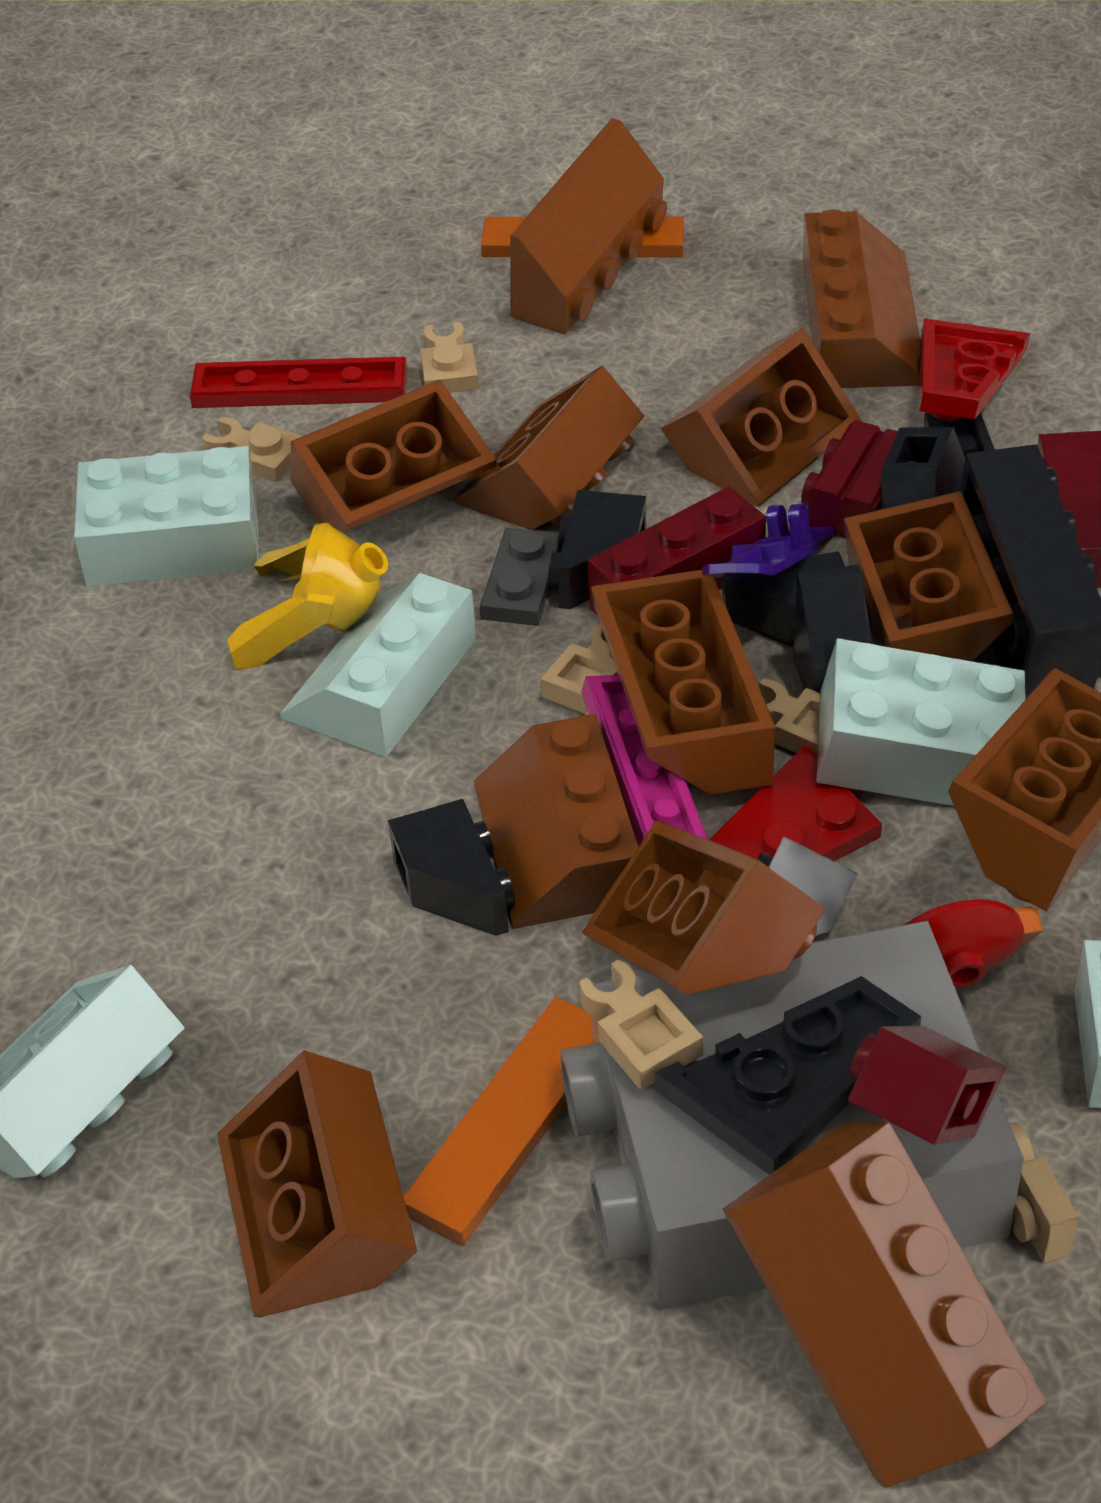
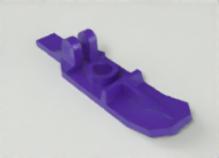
M805 504L790 505L788 522L785 507L783 505H771L766 512L768 537L755 541V544L734 545L731 561L725 564L702 566V575L715 578L774 576L818 551V543L834 535L833 526L810 527L808 509Z

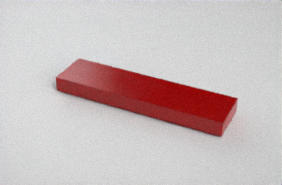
M401 356L195 363L190 392L192 408L383 403L406 394L407 358Z

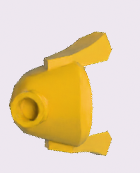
M329 523L316 524L309 539L282 549L266 552L253 565L261 577L278 569L291 574L292 577L275 582H290L300 579V581L295 585L292 598L244 622L227 639L235 669L262 666L286 647L324 624L338 631H346L366 613L377 598L381 589L379 577L388 570V560L384 552L377 545L370 542L359 545Z

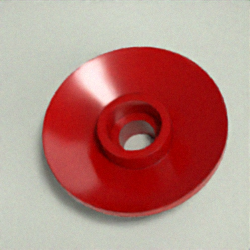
M974 899L948 903L926 911L905 924L928 921L955 988L973 985L980 981L984 975L1003 965L1015 954L1024 938V927L1019 914L1012 907L993 900Z

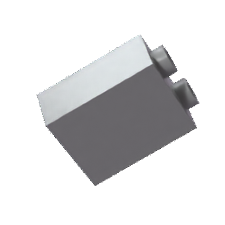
M928 921L813 942L803 955L791 961L786 971L688 995L650 973L636 976L637 993L641 997L660 987L703 1036V1056L685 1065L684 1068L715 1054V1044L738 1033H741L747 1039L783 1022L785 1011L860 976H863L922 1016L921 1026L938 1032L981 1054ZM612 981L593 984L598 990L603 992H611L617 989ZM592 1018L593 1044L560 1050L559 1059L565 1099L575 1136L579 1137L611 1130L620 1163L618 1166L590 1171L594 1212L606 1260L613 1262L644 1255L658 1310L767 1288L722 1209L769 1175L655 1090V1083L641 1091L598 1041L597 1022L600 1020ZM997 1091L994 1093L975 1137L933 1145L891 1123L960 1248L1009 1239L1024 1158ZM850 1102L799 1153L841 1123L889 1121Z

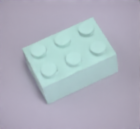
M249 446L216 447L202 451L157 453L150 456L120 459L103 458L96 461L79 462L74 540L86 586L256 570L253 565L259 560L257 491Z
M837 638L820 690L816 782L954 806L948 793L952 781L1026 700L1025 672L997 665Z

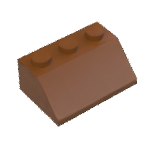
M802 328L762 349L660 429L687 470L723 489L730 486L749 503L758 506L822 454L832 438L840 439L850 423H853L854 420H862Z
M602 365L538 404L493 454L497 459L496 467L473 476L453 500L459 505L526 529L534 530L548 521L555 527L560 524L562 513L572 512L577 490L588 491L598 484L607 474V470L603 467L606 461L617 458L632 445L635 439L630 433L645 415Z
M441 380L291 441L292 485L317 523H329L334 528L348 531L496 467L497 459Z
M961 491L844 518L849 566L858 564L860 568L869 626L876 645L973 662L1013 623V612Z
M596 714L533 725L474 780L483 819L491 837L496 868L504 867L514 890L515 905L507 907L512 929L595 913L638 848Z
M303 1050L217 1133L255 1317L260 1318L374 1289L418 1252L371 1071Z

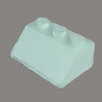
M418 573L378 596L366 613L350 627L280 713L281 719L387 757L476 641L472 590Z
M132 965L77 981L0 1054V1170L13 1179L37 1176L38 1174L45 1178L57 1171L71 1158L76 1150L71 1141L88 1124L94 1128L108 1120L125 1101L120 1092L136 1076L139 1079H144L154 1073L172 1055V1050L167 1045L185 1027Z

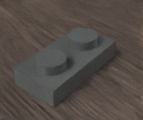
M505 527L480 603L481 620L539 626L550 590L549 564L553 551L561 552L562 547L559 546V533Z

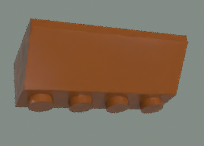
M614 118L610 119L510 235L511 317L565 335L577 320L584 321L588 317L593 303L604 289L609 290L617 278L618 271L628 259L633 260L637 256L643 242V234L648 229L658 230L663 223L667 211V203L663 201L664 178L622 121Z
M830 209L821 213H804L802 262L812 342L841 388L919 386L920 336L905 252L857 211L843 212Z
M702 570L591 586V597L647 758L710 795L773 785L776 727L714 577L703 576Z
M1053 668L958 774L948 790L985 877L1007 889L1015 898L1030 902L1046 912L1101 841V692L1056 668Z
M656 820L585 926L582 934L688 995L786 971L791 961L799 958L811 946L817 933L816 923L826 908L758 859Z
M890 1122L841 1123L722 1209L874 1478L883 1487L893 1486L989 1450L1047 1402Z

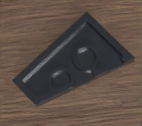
M860 976L785 1011L783 1022L747 1039L741 1033H738L715 1044V1054L684 1068L680 1062H676L655 1072V1090L770 1175L794 1158L850 1103L848 1098L856 1082L855 1079L850 1077V1067L863 1040L869 1034L877 1036L880 1027L921 1026L922 1016L863 976Z

